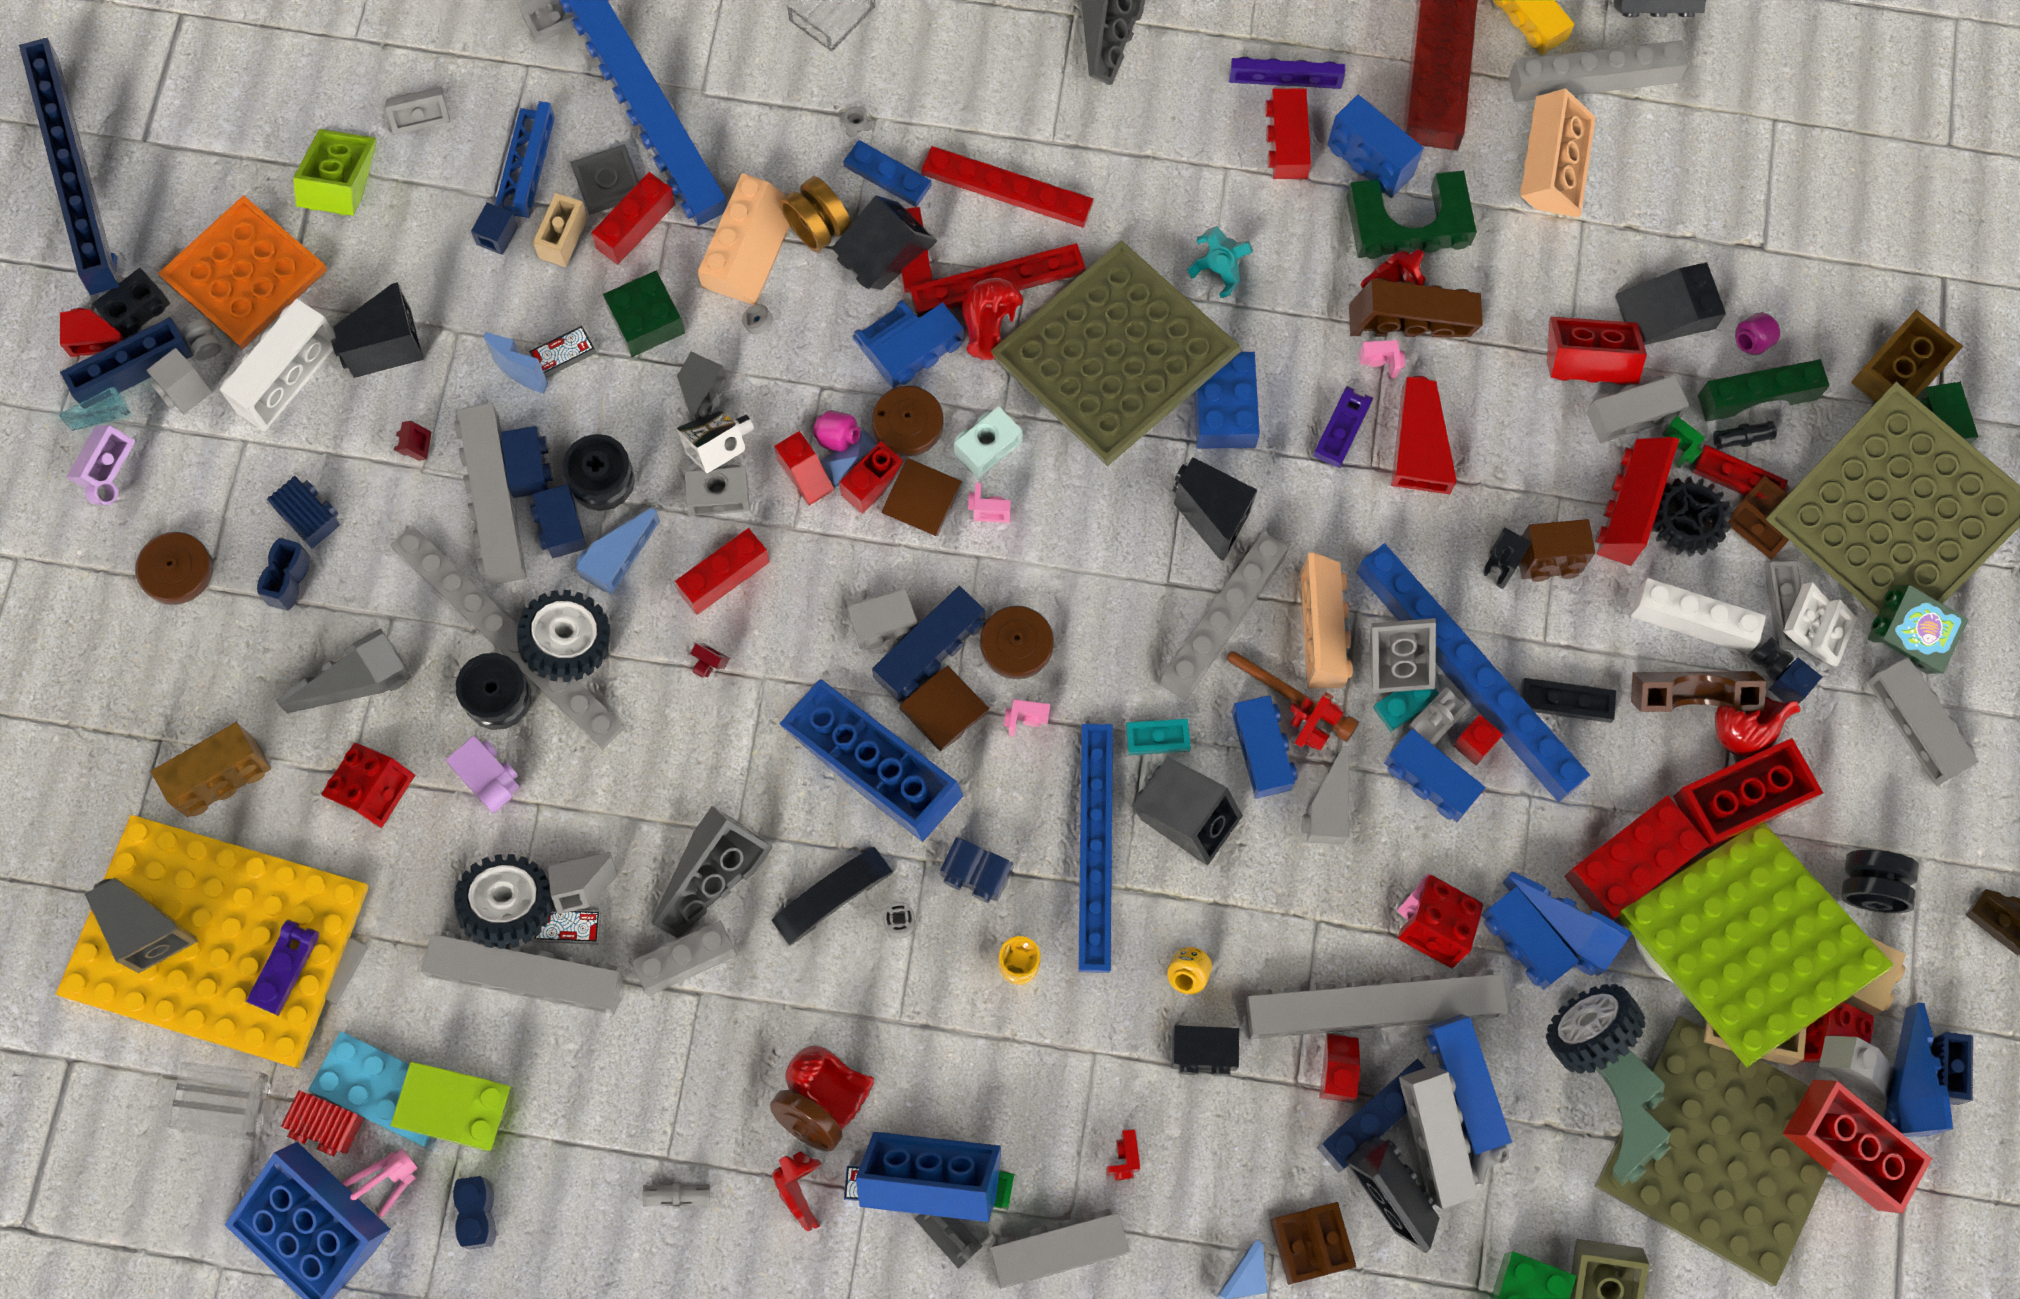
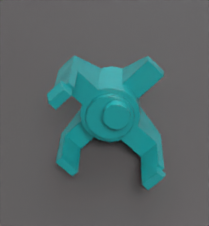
M1215 226L1207 229L1203 235L1197 237L1198 245L1207 242L1210 250L1206 255L1194 260L1187 270L1191 279L1195 278L1200 271L1208 268L1215 273L1221 274L1225 287L1219 293L1220 298L1231 296V292L1240 283L1239 259L1242 256L1251 254L1253 249L1249 241L1236 242L1234 239L1227 238L1220 228Z

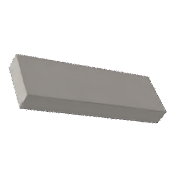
M1797 560L1767 561L1764 564L1775 640L1779 643L1781 650H1802V647L1783 632L1801 589Z

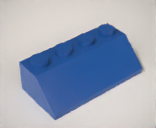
M873 1132L856 1175L859 1206L989 1222L997 1196L1001 1146Z

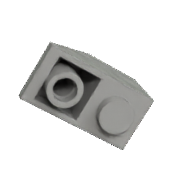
M610 852L593 854L588 857L562 861L558 864L547 866L551 898L558 914L589 908L617 876V870Z

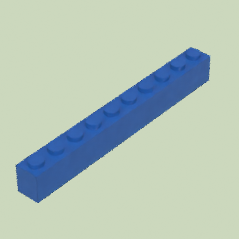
M559 0L564 12L572 14L574 19L571 21L579 36L584 35L588 41L585 43V46L593 59L597 57L601 63L598 67L605 81L611 80L613 83L612 91L618 103H625L628 109L625 112L633 127L638 125L642 133L639 136L647 150L650 148L655 154L653 160L660 173L665 171L669 177L667 184L671 187L673 195L679 194L683 201L681 207L688 219L693 218L697 226H700L722 215L727 207L725 195L608 0Z
M1385 543L1361 561L1356 573L1398 621L1435 618L1436 664L1477 711L1504 734L1501 738L1558 803L1590 776L1589 772Z

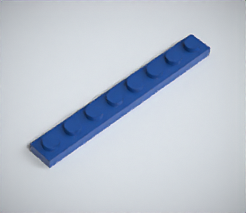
M1082 724L1078 972H1111L1113 724Z

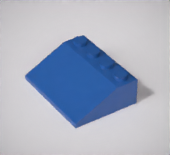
M298 1142L273 1153L225 1223V1226L302 1299H333L374 1254L391 1230L358 1198L351 1200L350 1196L353 1193Z

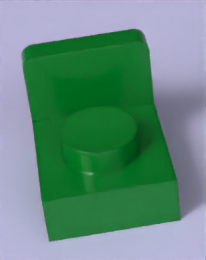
M1678 416L1671 421L1662 434L1664 437L1679 439L1677 449H1681L1684 452L1675 464L1679 468L1686 461L1692 464L1703 451L1699 446L1705 437Z

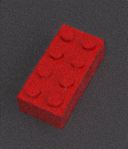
M1790 738L1682 787L1673 795V798L1679 809L1709 843L1702 850L1706 851L1747 830L1811 803L1822 795L1823 791L1793 738Z
M1667 795L1577 864L1564 877L1592 911L1594 910L1613 920L1621 914V910L1643 897L1707 847L1709 843Z
M1813 1079L1783 1132V1135L1877 1211L1902 1214L1933 1159L1840 1082L1834 1080Z

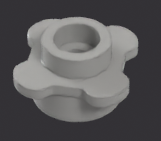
M851 107L840 115V122L844 123L846 134L850 137H855L859 132L872 129V121L867 119L864 107Z

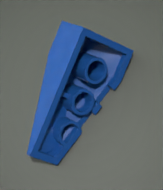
M1513 871L1503 881V884L1509 891L1516 886L1520 889L1580 961L1576 967L1587 975L1593 976L1595 974L1599 976L1605 972L1632 934L1631 931L1594 910L1591 915L1580 911L1576 906V902L1567 897L1565 899L1551 897L1549 889Z
M1916 1003L1905 1010L1894 1064L1893 1082L1889 1100L1886 1102L1887 1109L1884 1111V1119L1906 1137H1929L1953 1130L1947 1086L1940 1085L1937 1077L1938 1071L1942 1068L1939 1057L1935 1058L1930 1050L1933 1044V1033L1925 1003Z

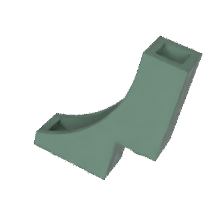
M1628 1047L1629 1053L1626 1056L1621 1054L1617 1056L1618 1062L1612 1064L1609 1061L1607 1062V1068L1602 1070L1596 1067V1071L1602 1076L1613 1093L1622 1118V1147L1613 1168V1177L1622 1186L1627 1181L1631 1183L1636 1182L1646 1172L1644 1166L1652 1158L1658 1161L1669 1151L1670 1147L1667 1144L1670 1143L1671 1135L1645 1110L1646 1108L1653 1110L1663 1101L1665 1097L1662 1094L1664 1093L1665 1083Z

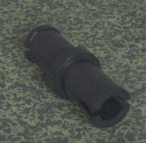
M1773 421L1755 425L1744 423L1738 425L1737 428L1714 431L1713 443L1718 450L1738 445L1749 447L1755 442L1774 440L1777 436V429L1773 425Z

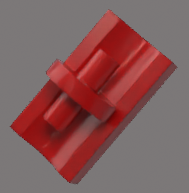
M1325 692L1313 712H1310L1309 709L1314 701L1308 697H1305L1301 706L1291 703L1289 710L1295 716L1290 724L1298 728L1303 719L1307 721L1294 742L1296 745L1302 748L1306 744L1311 748L1319 751L1322 750L1330 735L1316 727L1319 720L1322 718L1336 726L1345 712L1337 703L1331 701L1334 696Z

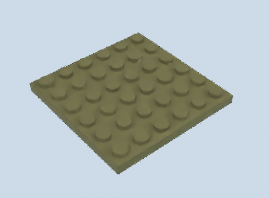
M1121 240L990 352L1007 372L1108 467L1241 352V348L1236 341Z
M1895 382L1767 516L1766 520L1878 616L1884 605V596L1893 586L1911 585L1943 604L2020 527V485L1899 383Z
M1678 1016L1651 1069L1665 1083L1664 1093L1662 1094L1665 1098L1653 1110L1645 1109L1671 1134L1670 1143L1667 1144L1670 1149L1658 1161L1652 1158L1644 1166L1646 1172L1636 1182L1631 1183L1627 1181L1622 1186L1613 1177V1168L1622 1147V1128L1594 1187L1772 1287L1777 1286L1829 1172L1783 1135L1785 1128L1809 1086L1760 1059L1746 1067L1733 1051L1705 1043L1704 1028L1682 1016Z

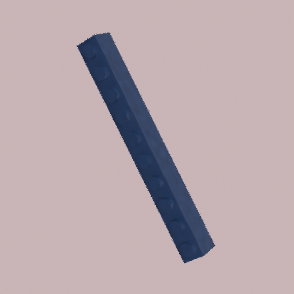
M48 37L20 44L19 48L78 276L90 295L120 287L59 58Z

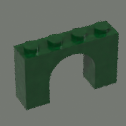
M1464 170L1435 174L1431 185L1436 219L1429 225L1420 228L1401 226L1389 217L1384 207L1379 179L1350 182L1346 198L1358 258L1376 259L1383 255L1396 254L1404 250L1411 253L1420 249L1426 253H1432L1445 248L1460 250L1471 246L1477 231Z

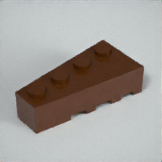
M1384 278L1371 279L1349 304L1350 336H1361V331H1375V337H1387L1388 332L1403 331L1405 337H1416L1426 332H1431L1432 337H1471L1483 325L1481 293L1469 292L1467 289H1444L1439 285L1421 286L1415 285L1413 282L1397 283L1390 282Z

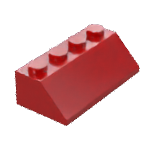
M1678 438L1636 439L1631 448H1625L1620 460V464L1624 465L1622 474L1617 473L1612 485V490L1616 491L1613 500L1609 499L1603 514L1608 519L1606 525H1601L1595 539V543L1599 544L1597 555L1631 566L1645 549L1679 443Z

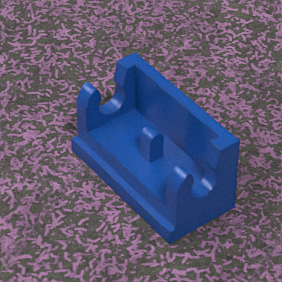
M903 300L897 303L898 306L893 311L863 331L860 329L854 331L853 340L871 362L872 349L919 319Z

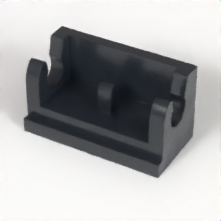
M1504 527L1489 552L1492 555L1484 567V576L1490 573L1492 567H1498L1501 570V575L1497 579L1496 586L1504 589L1532 542Z

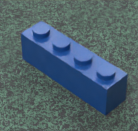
M1461 1014L1426 1026L1429 1035L1425 1036V1040L1432 1055L1436 1054L1440 1065L1438 1067L1449 1072L1454 1079L1456 1090L1453 1092L1454 1098L1463 1115L1461 1127L1463 1135L1469 1142L1470 1152L1477 1155L1512 1143L1471 1018Z

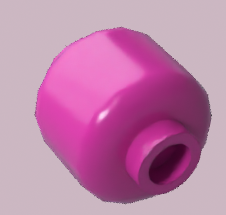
M829 410L816 419L813 434L821 447L844 452L852 444L858 442L860 428L857 427L856 419L852 415Z

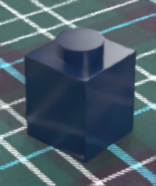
M486 203L471 233L476 245L503 255L518 225L513 212L508 207L500 204L495 206Z
M1797 657L1768 690L1784 703L1791 701L1800 703L1822 679V676Z

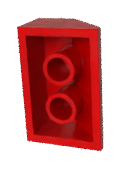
M1550 316L1547 364L1551 378L1562 381L1570 379L1585 380L1591 383L1599 381L1615 382L1620 385L1628 383L1639 384L1647 353L1638 323Z

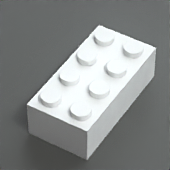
M296 298L291 305L283 309L280 318L273 327L263 333L261 341L257 346L245 354L240 366L234 373L229 374L225 378L219 390L238 415L265 432L333 351L331 339L336 338L335 333L323 315Z

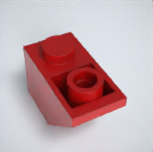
M880 441L839 482L841 496L863 514L884 494L902 465L903 460Z

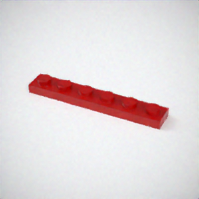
M931 146L922 167L923 176L1084 228L1093 206L1094 198Z
M1075 243L910 286L909 291L917 317H921L941 303H944L948 309L963 306L965 295L969 289L976 283L986 279L1002 278L1008 280L1020 291L1081 275L1086 268L1078 244Z

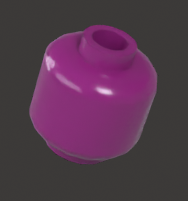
M1754 313L1738 324L1735 330L1736 343L1745 353L1760 355L1777 344L1780 339L1779 324L1767 313Z

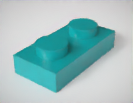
M1436 688L1393 692L1376 703L1373 709L1391 733L1419 715L1440 693Z
M1188 719L1126 722L1128 756L1190 752Z

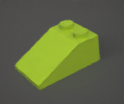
M319 129L293 177L296 207L354 216L363 197L376 146V138Z
M410 1062L390 1126L489 1152L492 1150L511 1086Z

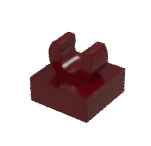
M411 420L402 422L401 430L396 432V436L399 437L398 446L394 447V451L402 455H408L418 461L426 460L428 458L432 432Z
M695 643L690 653L699 659L692 672L702 678L704 676L708 678L713 668L725 669L730 660L728 656L705 643Z

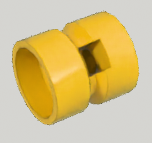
M1015 936L1003 943L999 952L998 967L1000 974L1006 981L1015 985H1023L1035 978L1039 971L1041 956L1036 943L1024 936Z

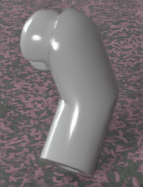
M1505 1145L1473 1155L1471 1166L1476 1172L1478 1184H1484L1489 1167L1508 1160L1509 1150Z

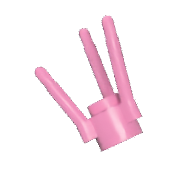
M403 1148L396 1153L392 1151L384 1159L342 1181L341 1183L347 1187L383 1168L382 1172L351 1194V1200H356L387 1176L394 1183L400 1179V1184L378 1213L379 1217H383L404 1189L416 1179L412 1173L418 1167Z

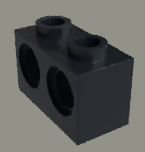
M138 268L119 283L120 287L109 290L92 303L108 324L120 332L125 339L137 333L150 319L162 314L165 308L171 304L163 292L141 268ZM149 294L147 298L142 299L143 296ZM126 312L123 316L118 317L121 313Z

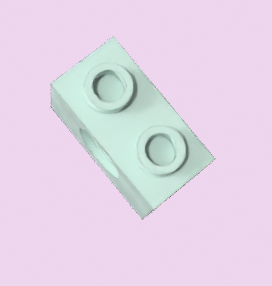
M998 406L992 412L988 410L983 413L973 428L970 430L965 429L958 434L954 442V454L979 479L1022 443L1023 430ZM983 437H990L994 441L990 444H983L979 440Z

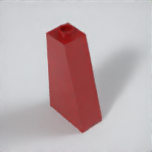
M1424 376L1406 377L1401 391L1391 486L1450 495L1456 484V474L1437 382L1428 380Z

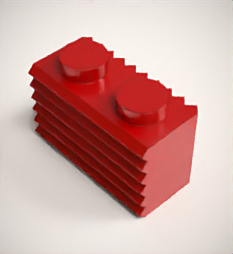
M298 1090L281 1127L289 1130L288 1138L303 1144L306 1143L307 1139H311L319 1143L316 1148L317 1150L335 1157L337 1151L344 1154L349 1152V1148L352 1146V1142L358 1133L364 1117Z

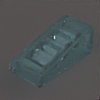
M114 386L62 412L59 416L72 431L124 419L132 416L133 413L124 397Z

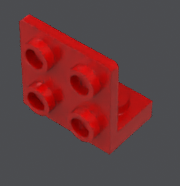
M354 743L345 754L334 775L328 780L321 795L328 800L353 810L373 825L382 828L414 779L415 774L392 757Z
M1430 874L1425 879L1415 914L1400 929L1397 939L1453 969L1472 949L1484 905L1477 899Z
M1842 1002L1807 1026L1804 1060L1800 1062L1820 1063L1826 1036L1858 1037L1870 1044L1874 1029V1017Z

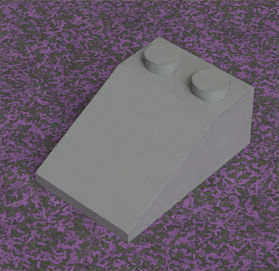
M1435 618L1371 623L1369 663L1373 693L1435 689Z

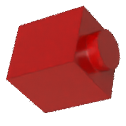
M1479 714L1459 736L1453 747L1477 766L1504 734Z

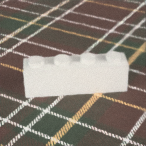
M1649 578L1638 589L1630 616L1745 654H1749L1759 644L1766 615Z

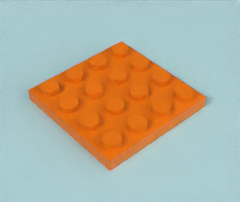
M243 195L167 264L158 275L243 350L282 313L285 307L291 305L296 298L303 294L328 269L322 261Z

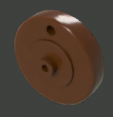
M916 386L896 387L886 392L877 401L872 413L873 432L878 442L882 441L897 455H920L930 450L942 435L944 427L942 407L938 400L925 389Z
M168 532L150 540L139 553L135 566L136 579L142 590L153 600L167 605L183 604L199 596L208 586L213 573V561L207 548L196 537L183 532Z
M1009 606L1002 608L988 618L981 631L980 649L984 661L991 670L1005 678L1025 679L1036 675L1048 664L1053 653L1054 636L1050 624L1039 612L1029 607Z
M781 1090L770 1103V1109L775 1119L789 1133L805 1144L821 1151H833L841 1141L843 1134L838 1123L827 1111L809 1098L794 1091Z

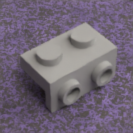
M522 0L518 2L522 18L536 44L574 28L571 21L574 19L572 14L564 12L559 0Z

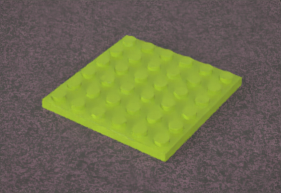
M1765 823L1739 834L1647 893L1635 903L1621 910V914L1618 915L1624 925L1632 932L1746 1067L1761 1059L1893 967V963Z

